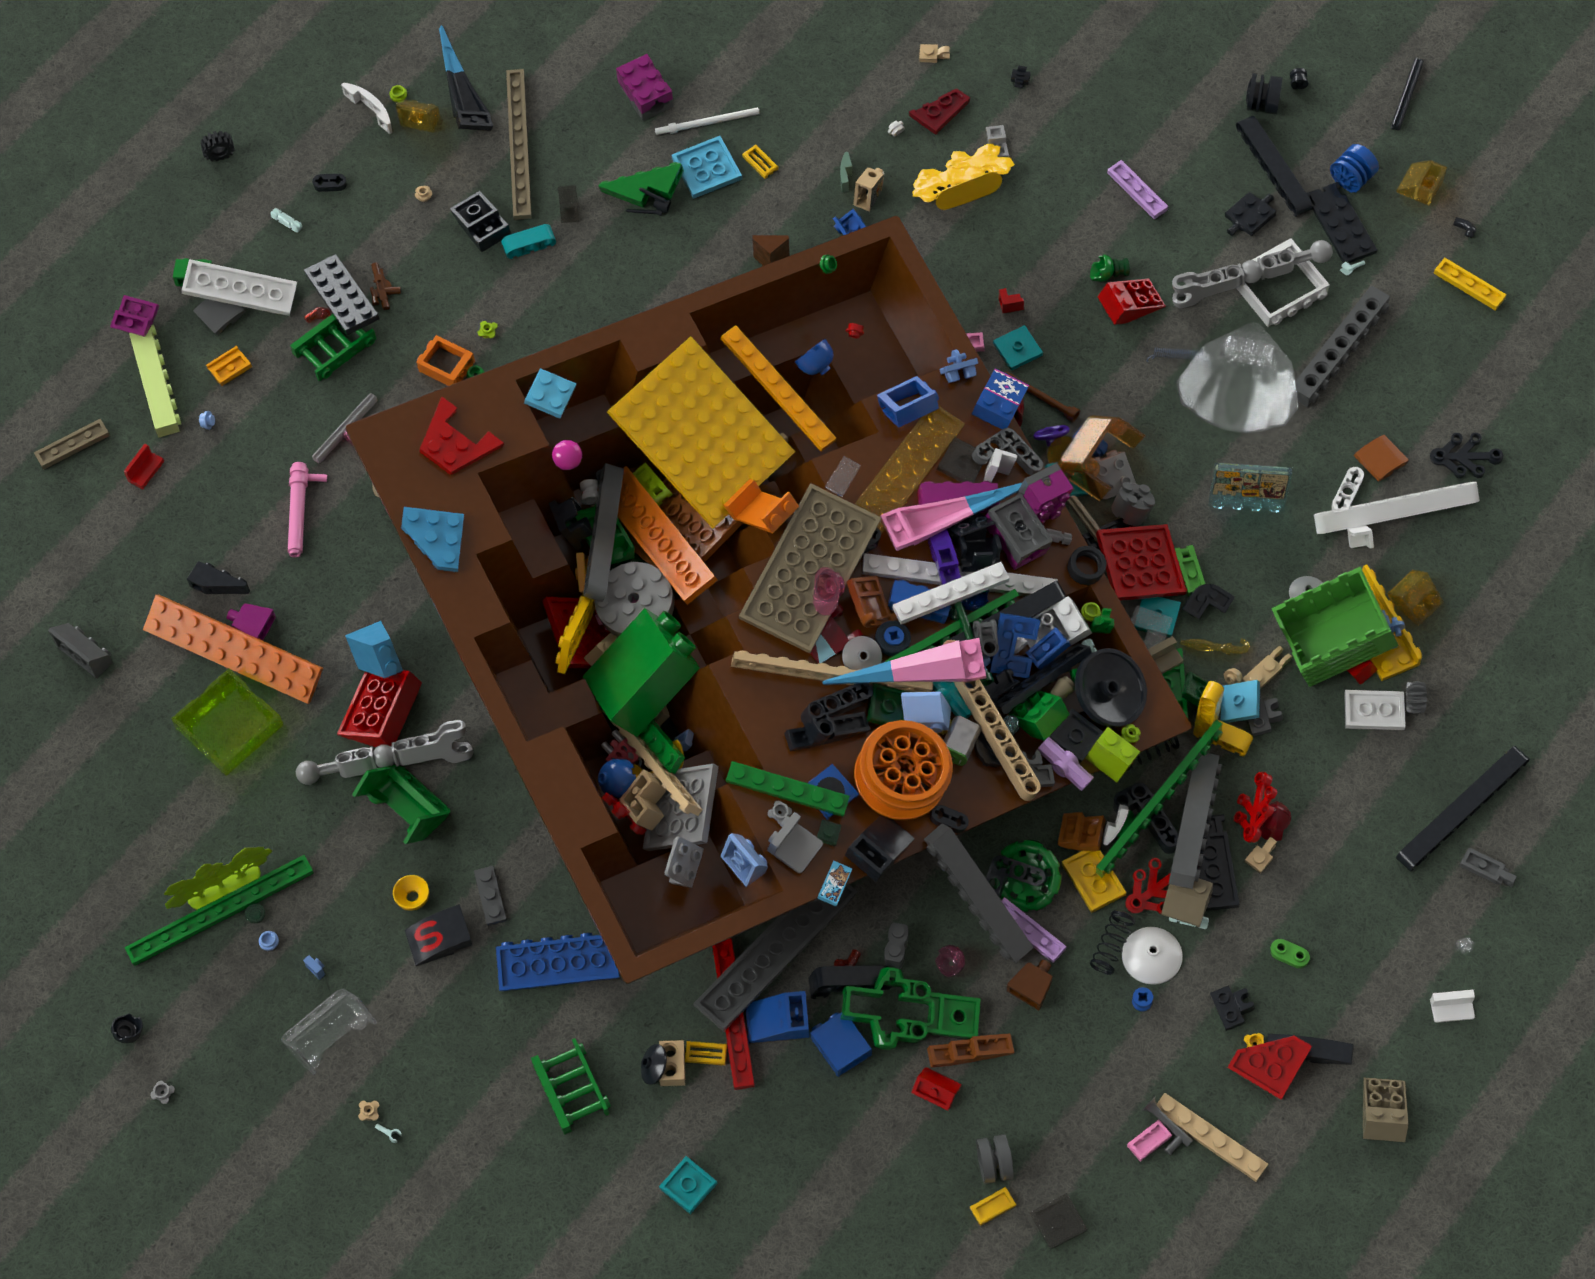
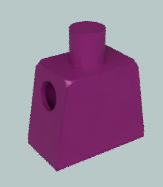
M246 603L243 604L239 612L230 609L227 614V620L233 622V628L262 641L276 619L273 609Z

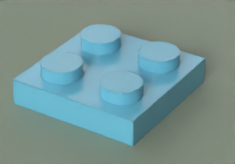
M540 368L525 398L524 404L561 418L573 394L576 383Z

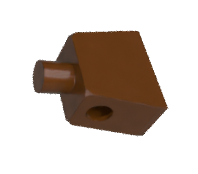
M1044 959L1040 961L1038 966L1028 962L1008 982L1006 991L1039 1011L1052 984L1053 977L1048 974L1052 965Z

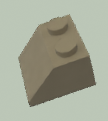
M1199 879L1198 882L1194 881L1193 889L1169 884L1161 915L1200 927L1213 892V883Z

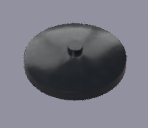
M1100 649L1086 656L1077 669L1075 676L1076 695L1082 709L1093 721L1105 727L1118 728L1132 723L1141 715L1147 700L1146 682L1139 666L1127 654L1116 649Z

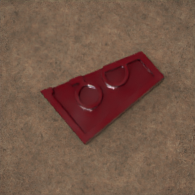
M956 88L938 97V100L930 104L929 102L924 104L922 108L916 111L915 109L909 111V116L936 135L970 102V97Z

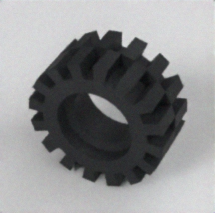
M214 131V134L208 133V137L204 136L201 139L200 145L203 156L206 160L210 159L211 162L214 160L219 161V159L224 160L225 157L228 159L235 152L232 137L227 132L219 131L217 133Z

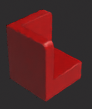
M1006 288L999 289L998 299L1002 314L1024 310V298H1021L1020 294L1008 295Z
M1369 659L1347 671L1361 685L1378 669Z

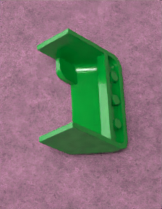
M392 765L366 770L352 794L353 797L366 795L374 804L386 803L410 825L407 829L408 835L403 841L405 844L424 840L450 814V809L438 797L400 765L397 767Z

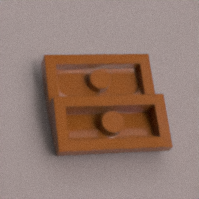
M1385 435L1374 439L1354 454V457L1378 482L1389 477L1394 470L1403 467L1409 461Z
M1083 812L1065 813L1063 815L1058 845L1073 850L1100 851L1106 822L1104 816L1084 817Z

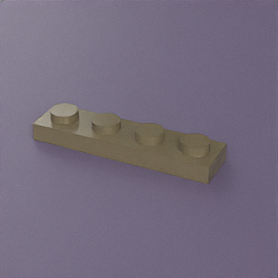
M98 419L34 452L44 470L110 435L102 420Z

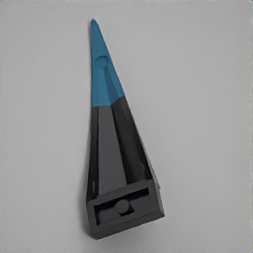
M441 25L439 32L453 117L456 118L458 129L491 131L493 123L490 113L471 85Z

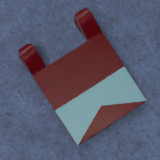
M840 604L835 606L810 653L817 664L824 663L841 652L846 643L852 638L863 635L857 629L847 637L834 619L840 617L844 611Z

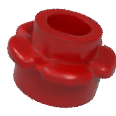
M850 323L846 332H848L849 337L858 339L864 334V327L859 324Z

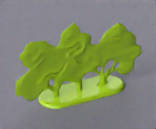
M247 847L237 853L229 864H204L195 872L196 876L194 878L181 880L167 888L164 895L174 896L165 903L166 908L181 907L188 901V904L193 909L198 910L260 878L261 872L258 866L268 860L267 856L273 850L269 848L264 849V847Z

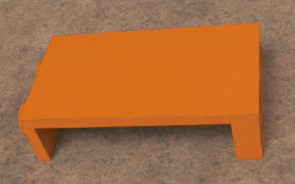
M749 479L724 504V507L732 519L774 533L797 510L799 505L790 492L779 498L762 492L756 482Z

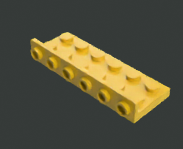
M1364 565L1362 571L1372 588L1381 610H1385L1386 615L1389 616L1390 623H1392V617H1397L1398 621H1403L1395 613L1393 603L1390 600L1388 601L1385 596L1383 586L1378 584L1375 572L1372 569L1370 570L1368 565ZM1405 628L1401 630V636H1396L1395 632H1393L1399 645L1397 648L1370 659L1378 669L1376 673L1381 681L1420 665L1422 653L1418 647H1415L1410 632H1407Z

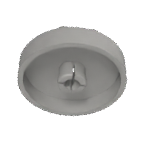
M642 562L626 563L612 569L609 573L604 601L595 600V608L601 623L610 633L617 637L644 608L657 616L663 611L672 615L675 605L674 593L669 581L658 568ZM632 596L634 600H638L636 603H632Z

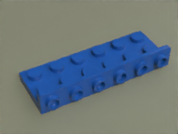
M583 933L577 938H573L572 935L561 936L560 940H553L552 937L541 938V942L522 940L521 944L513 945V942H503L501 946L496 947L499 991L620 978V973L601 935L593 936L592 933Z

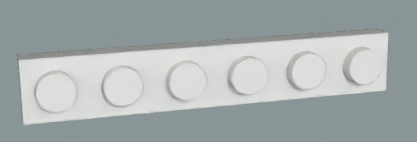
M999 562L893 604L892 608L900 624H904L1009 582L1010 578L1003 564Z

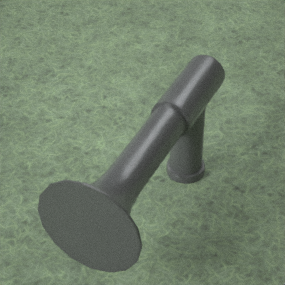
M1155 1097L1141 1110V1112L1148 1111L1154 1114L1176 1136L1164 1149L1168 1155L1171 1156L1181 1143L1188 1146L1193 1141L1158 1108Z

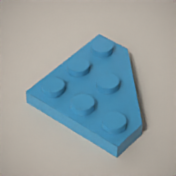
M404 507L401 529L414 540L415 545L424 555L428 556L437 570L458 572L464 514Z

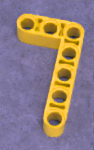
M1214 681L1207 683L1199 701L1193 731L1197 738L1199 736L1202 737L1219 717L1224 687ZM1218 720L1222 723L1223 734L1217 742L1213 741L1211 744L1221 745V748L1232 753L1237 752L1240 754L1239 756H1245L1253 740L1252 735Z

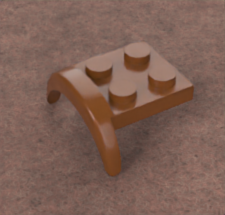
M877 576L851 578L846 581L856 612L864 627H879L887 621L898 620L895 613H890Z

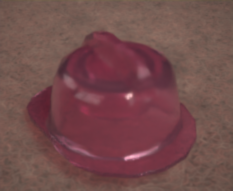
M822 567L815 575L813 604L819 614L830 615L837 608L839 597L845 590V582L839 572H835L828 567Z

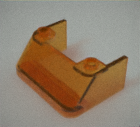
M1089 416L1057 463L1067 479L1098 501L1112 488L1096 477L1100 472V465L1091 457L1106 433H1111L1133 449L1145 437L1143 433L1119 417Z

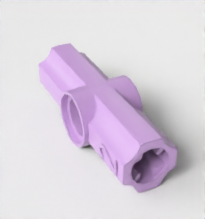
M1050 737L1037 749L1052 764L1053 770L1059 776L1068 778L1081 791L1093 780L1094 777L1079 764L1077 757L1070 751H1064Z

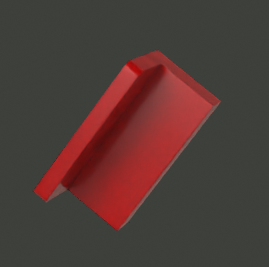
M144 444L124 470L128 482L144 489L164 463V459L152 453L149 445Z
M925 1067L918 1075L911 1093L948 1111L956 1093L961 1088V1084Z

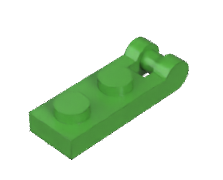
M1188 545L1183 549L1175 548L1188 596L1191 595L1195 588L1205 584L1193 545Z

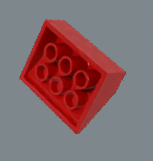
M403 670L387 678L364 672L337 735L373 747L382 744L392 746L391 743H395L400 735L422 682L410 671Z

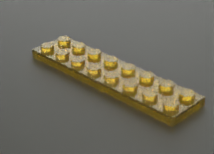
M939 405V409L922 416L859 497L855 505L879 517L884 513L903 507L962 430L965 423ZM880 521L877 528L881 531L882 535L885 527L882 521Z

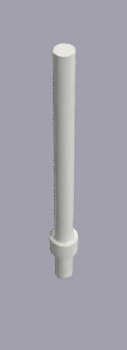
M757 107L679 124L670 123L668 126L655 128L656 135L674 134L680 130L759 115V109Z

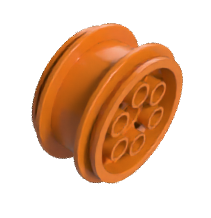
M899 720L886 723L869 735L857 757L854 778L862 799L874 811L888 818L910 820L929 813L937 806L950 784L953 763L947 745L935 731L914 721ZM883 756H888L890 761L884 760ZM922 768L927 769L930 774H925ZM874 769H885V771L876 774ZM921 781L929 787L927 791L921 785ZM896 786H902L901 794L894 792Z

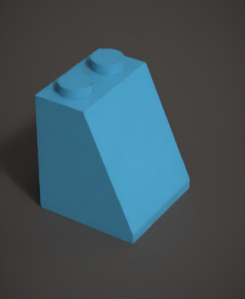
M381 621L345 635L358 669L383 678L403 671L392 641Z

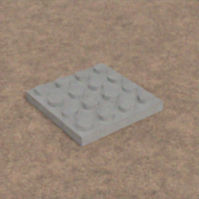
M707 764L678 769L674 775L703 810L699 816L692 813H684L679 808L680 804L670 797L671 793L669 791H666L656 803L664 817L652 831L647 829L645 832L644 850L654 851L672 848L676 837H682L695 845L707 843L718 773L717 765Z

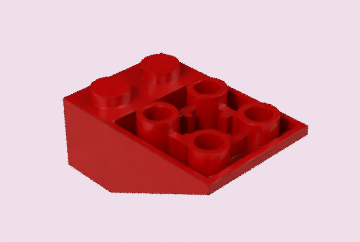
M1149 278L1108 282L1098 295V299L1114 325L1131 322L1166 307Z

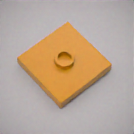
M582 552L576 553L577 568L575 569L576 580L579 582V592L581 593L584 591L588 556Z

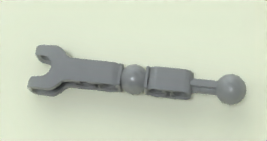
M1318 240L1312 244L1309 250L1295 254L1290 250H1282L1265 255L1261 259L1257 258V261L1248 260L1242 265L1240 263L1238 265H1229L1200 274L1186 272L1173 278L1172 287L1175 292L1173 293L1172 301L1177 308L1193 306L1204 297L1235 289L1241 284L1242 286L1245 285V282L1255 283L1260 278L1264 280V278H1273L1290 273L1294 269L1295 264L1309 260L1325 263L1331 258L1333 249L1329 242ZM1184 282L1185 285L1180 286L1177 283ZM1186 296L1184 301L1178 300L1179 297Z
M454 720L443 723L434 733L398 740L395 743L392 742V746L382 744L374 750L373 747L339 753L334 762L317 765L313 761H304L298 765L295 772L300 783L311 785L316 783L322 775L340 772L342 777L348 778L363 775L366 770L392 766L394 763L397 767L399 765H410L440 758L451 763H457L470 759L473 755V749L468 742L454 741L464 737L467 729L462 720Z

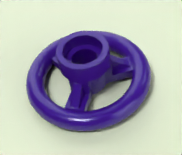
M1066 425L1051 426L1038 430L1034 433L1033 437L1035 440H1046V445L1052 447L1061 444L1060 437L1068 434L1070 428Z

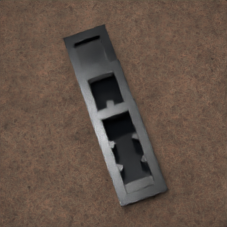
M865 712L830 717L835 731L826 742L821 744L812 740L805 727L786 730L784 734L790 751L820 746L869 732L871 729Z
M1268 1034L1267 1042L1296 1035ZM1297 1036L1313 1046L1305 1060L1319 1064L1352 1065L1353 1044Z

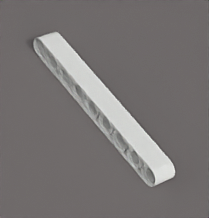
M1477 482L1462 483L1314 514L1317 534L1330 533L1476 503L1480 501Z

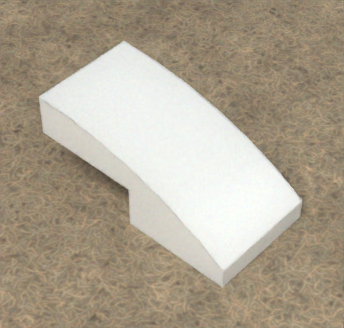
M1120 804L1115 823L1107 821L1102 839L1104 845H1108L1121 830L1129 811L1128 806Z

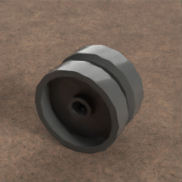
M1006 1135L994 1136L993 1150L988 1138L976 1139L977 1156L983 1183H995L997 1178L996 1169L1002 1181L1013 1180V1160Z

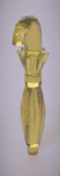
M1241 638L1240 642L1244 645L1242 647L1233 646L1232 642L1221 645L1203 639L1181 640L1180 643L1181 645L1201 651H1222L1229 656L1230 653H1247L1250 648L1249 642Z

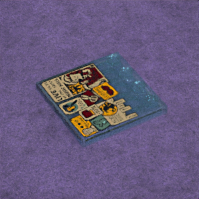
M1215 463L1208 506H1213L1214 508L1232 507L1235 510L1250 508L1253 511L1267 509L1271 512L1284 511L1292 468Z

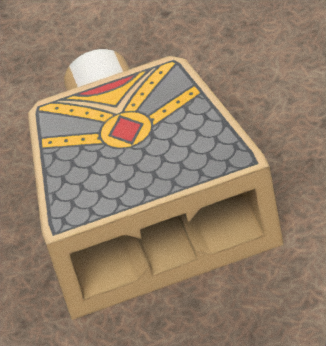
M867 168L855 183L854 206L870 212L882 191L884 177L882 169L876 168L874 170Z

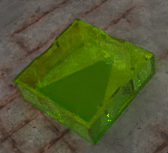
M230 668L213 681L199 697L189 702L171 718L175 728L225 776L232 772L284 725L281 716L263 699L256 696L247 684Z

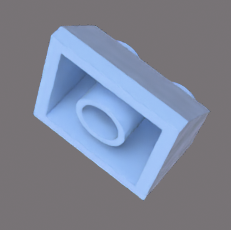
M941 692L901 693L904 720L923 724L936 733L942 732V730H949L951 707Z

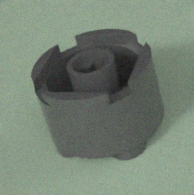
M1124 482L1113 501L1111 509L1117 518L1120 516L1124 519V523L1139 526L1147 520L1155 504V499L1147 485Z

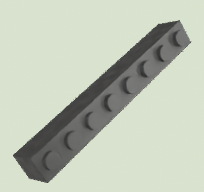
M1209 753L1206 756L1202 755L1198 759L1199 764L1191 774L1169 884L1193 889L1194 881L1198 882L1200 870L1197 869V866L1202 865L1204 856L1200 854V850H1205L1207 839H1203V835H1208L1210 824L1206 823V820H1211L1213 809L1209 808V805H1214L1216 794L1212 793V791L1217 790L1219 781L1215 776H1220L1222 764H1218L1219 755Z
M941 824L924 838L928 845L926 847L932 856L937 857L939 860L937 862L938 866L948 873L949 876L947 878L953 886H957L960 890L958 892L959 896L969 903L970 906L968 908L971 913L979 917L980 926L985 931L988 930L990 940L1000 947L999 953L1005 960L1010 959L1017 963L1034 947L952 829Z

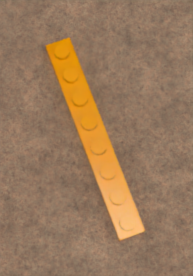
M736 325L721 336V340L821 452L836 441L834 434Z

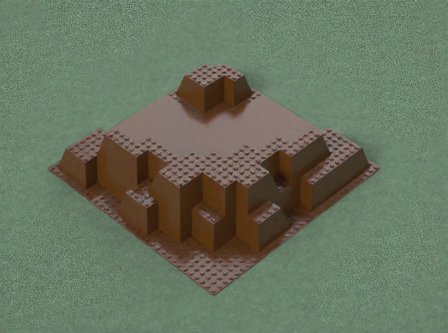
M898 216L885 219L346 425V432L626 984H630L818 899L817 897L833 861L852 868L846 885L868 876L845 856L851 844L881 815L869 807L860 794L847 804L844 817L833 815L827 820L818 809L727 783L726 778L732 761L804 783H808L833 764L858 792L854 778L857 757L869 735L882 725L868 722L871 729L869 732L820 746L790 751L784 733L789 729L805 727L801 721L803 710L811 702L852 685H824L821 680L731 667L735 651H747L755 655L767 654L769 657L775 658L787 657L789 660L794 661L806 660L809 663L817 664L810 653L739 619L744 605L794 513L774 533L743 523L705 562L718 581L688 605L671 585L675 599L672 616L681 625L676 633H682L695 645L696 649L691 655L700 669L666 706L670 719L680 734L687 729L694 733L691 748L686 752L683 751L685 759L682 768L715 764L718 766L708 840L706 844L697 845L704 850L693 886L690 888L669 883L670 878L665 875V869L672 848L654 851L644 850L645 833L643 835L636 834L630 828L632 822L627 817L618 819L611 812L614 809L613 806H609L602 799L604 793L599 786L598 775L601 767L608 762L606 758L609 754L601 745L605 741L610 745L614 739L616 740L612 732L614 730L619 731L620 729L614 726L607 715L602 712V707L590 690L586 680L582 677L590 668H568L565 674L557 672L558 664L555 662L560 650L542 601L546 597L580 598V596H583V593L579 592V583L576 580L575 569L577 568L576 553L583 552L589 557L590 547L585 539L581 541L583 547L578 550L570 544L559 531L549 503L556 500L561 504L574 497L580 504L581 510L590 508L589 505L582 503L581 495L583 492L580 490V483L584 480L595 479L596 472L602 469L605 463L621 468L627 466L633 473L646 462L662 482L666 479L661 471L610 417L607 411L690 336L779 434L784 433L788 437V444L795 451L792 456L758 486L762 492L779 498L790 492L799 505L811 483L880 517V515L897 508L919 505L917 491L921 483L928 481L934 483L947 481L953 483L965 481L972 483L983 482L989 462L986 464L976 463L972 458V453L979 444L1002 429L972 415V412L991 376ZM823 255L834 256L837 261L836 270L830 274L824 273L820 268V261ZM850 323L859 324L864 327V334L860 338L856 339L848 336L849 334L846 332V329H848ZM736 325L834 434L836 441L821 452L721 340V336ZM826 339L834 354L833 361L829 364L830 369L823 375L820 372L815 375L804 373L796 365L795 361L820 341ZM957 349L960 354H966V359H962V362L977 358L978 364L975 365L976 376L965 379L963 370L960 369L958 370L960 380L948 383L945 374L940 373L939 369L954 364L953 362H947V357H951L952 350ZM540 368L576 383V387L561 418L524 404L525 398ZM918 376L932 390L937 392L939 396L937 401L939 409L908 424L897 427L884 414L882 410L884 408L880 407L877 395ZM917 393L895 403L900 407L921 397V395ZM441 397H444L457 407L456 413L447 423L473 443L477 444L488 431L504 442L503 447L452 475L420 453V447ZM1013 416L1008 428L1013 429L1032 449ZM563 440H571L577 443L582 451L580 464L571 470H562L556 466L552 458L554 447ZM990 443L992 448L999 449L997 444ZM1016 449L1017 453L1025 455L1022 449ZM985 450V452L980 455H986L987 451ZM1015 461L1009 475L996 472L991 483H998L999 489L1022 483L1025 478L1031 475L1027 474ZM1017 493L1001 500L1000 504L1015 497ZM1066 506L1062 509L1059 517L1053 520L1051 518L1046 520L1043 526L1045 529L1062 531V534L1064 532L1072 534V540L1069 545L1062 544V541H1059V543L1052 542L1046 554L1016 570L1012 568L1005 552L1001 550L1000 562L1007 573L1058 579L1066 596H1069L1074 601L1080 613L1083 605L1089 602L1096 603L1101 613L1103 608L1112 609L1110 618L1114 619V627L1109 634L1092 632V634L1079 642L1069 646L1060 655L1076 644L1092 639L1095 645L1093 648H1096V650L1116 649L1127 654L1136 662L1145 678L1147 700L1141 715L1130 723L1138 727L1141 732L1139 740L1135 743H1130L1132 746L1143 752L1191 729L1188 718L1105 574L1103 573L1100 580L1091 585L1079 584L1069 575L1067 564L1072 553L1077 548L1088 545ZM404 507L464 514L458 572L437 570L428 556L424 555L415 545L414 540L401 529ZM880 521L877 527L881 531L879 544L875 549L866 553L935 563L927 539L915 546L913 544L896 551L882 521ZM987 530L986 538H993V534H990ZM951 539L952 544H953V547H954V550H955V553H956V556H957L956 548H955V545H954V544H955V540ZM863 556L851 578L871 577V575L862 574ZM1086 556L1077 558L1076 566L1081 572L1089 575L1097 572L1098 566L1093 559ZM877 576L888 605L891 587L895 580L899 581L901 579ZM905 580L909 582V584H913L916 586L923 585L928 587V589H933L938 586H941L938 584ZM846 585L836 606L840 604L844 608L843 614L834 620L847 637L859 629L863 634L862 636L875 640V634L879 627L866 628L862 625L852 596L849 593L848 585ZM984 591L961 600L966 615L1003 596L1005 593ZM1019 595L1014 601L1016 603L1027 596ZM950 605L949 614L944 624L920 617L904 623L911 636L909 647L958 621L959 616L955 605ZM1085 620L1088 627L1090 628V624L1092 622ZM939 642L938 644L934 645V647H938V646H942V645H941L940 642ZM985 644L984 650L987 653H990V646ZM1027 644L1015 655L1029 657L1025 653L1030 649L1029 645ZM843 650L824 663L832 667L844 666L842 660ZM861 652L860 657L865 660L867 655L865 652ZM882 653L881 663H884L886 660L893 656H888ZM1033 662L1029 677L1040 670ZM1080 663L1074 665L1072 669H1077ZM991 673L992 676H993L994 682L997 683V681H996V679H995V675H997V673ZM1070 673L1061 674L1057 677L1056 681L1048 683L1041 691L1050 693L1059 678L1067 676L1071 679ZM1012 676L1013 679L1019 680L1020 683L1023 682L1025 679H1027V678ZM1075 690L1063 699L1068 712L1073 708L1104 732L1107 727L1096 723L1084 712ZM869 699L862 706L841 715L865 712L867 718ZM975 700L978 705L983 706L980 700ZM951 711L950 719L953 721L956 716ZM999 713L1020 750L1024 751L1027 758L1032 760L1033 755H1035V752L1044 740L1027 734L1009 718V713ZM973 715L967 718L968 720L977 724ZM985 717L987 722L993 723L990 717ZM1126 725L1110 729L1122 737L1121 730ZM937 733L944 740L946 734ZM973 747L965 765L959 766L953 763L950 784L937 805L946 806L967 816L969 823L965 831L962 832L964 833L1070 785L1072 782L1066 777L1059 776L1053 770L1054 786L1040 787L1034 799L1025 801L1014 790V786L1003 767L984 766L977 757ZM1041 755L1042 765H1052ZM883 756L884 760L890 761L888 756ZM641 758V769L651 772V769L645 766L644 759ZM1085 758L1080 763L1091 775L1101 771ZM922 768L925 774H930L927 769ZM874 769L876 774L885 771V769ZM921 781V785L927 791L929 787ZM896 786L894 792L901 794L902 786ZM1028 788L1027 791L1033 792V789ZM776 801H781L790 807L792 814L795 812L800 815L801 818L798 824L823 842L820 850L802 873H797L767 851L770 845L769 838L774 831L779 832L782 828L777 820L768 816V811L774 807ZM931 811L915 819H893L915 838L893 864L927 849L928 845L924 838L938 827L930 819ZM939 811L937 818L941 819L943 816L942 812ZM958 819L955 822H957L956 826L960 827L961 820ZM731 833L742 835L745 839L750 840L757 854L762 855L767 861L768 868L765 874L747 887L720 856Z

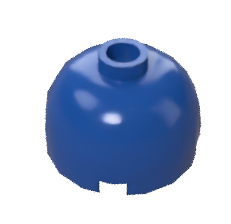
M824 339L798 358L795 363L808 375H815L819 372L823 375L830 369L829 364L833 361L834 357L833 349L827 340Z
M613 759L601 767L598 782L604 794L607 792L614 796V798L620 799L636 779V774H632L631 769L634 766L629 760Z

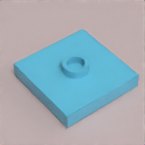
M1258 680L1223 686L1224 694L1221 703L1222 722L1230 723L1259 718L1260 682Z

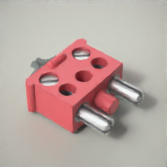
M614 730L612 735L616 740L614 739L610 745L606 741L601 745L609 754L606 760L627 759L633 765L639 761L638 765L641 767L642 760L635 753L636 749L627 743L628 739L624 738L618 730Z

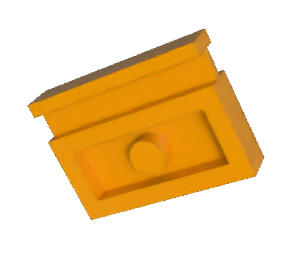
M235 346L208 363L206 367L222 387L252 368V365L238 347Z

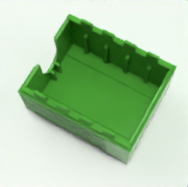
M1361 567L1348 573L1345 572L1331 581H1326L1312 590L1309 589L1295 598L1292 597L1284 601V603L1271 608L1293 651L1292 655L1309 687L1399 646Z

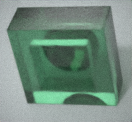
M822 819L817 838L823 843L836 846L842 825Z

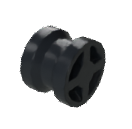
M1296 68L1290 72L1291 87L1293 89H1305L1308 86L1307 71L1304 68Z

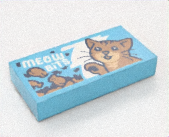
M833 861L817 898L837 906L852 868Z

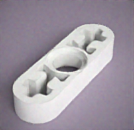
M1352 467L1347 471L1333 500L1332 510L1340 509L1338 505L1342 499L1345 501L1341 508L1351 506L1364 478V472L1361 468ZM1355 473L1358 474V477H1356L1354 483H1352V475H1354ZM1350 488L1353 493L1346 495L1343 493V489Z

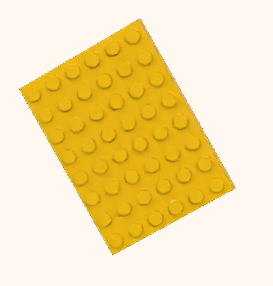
M691 336L607 411L610 417L712 529L729 514L724 504L749 479L754 480L759 486L795 453L793 448Z

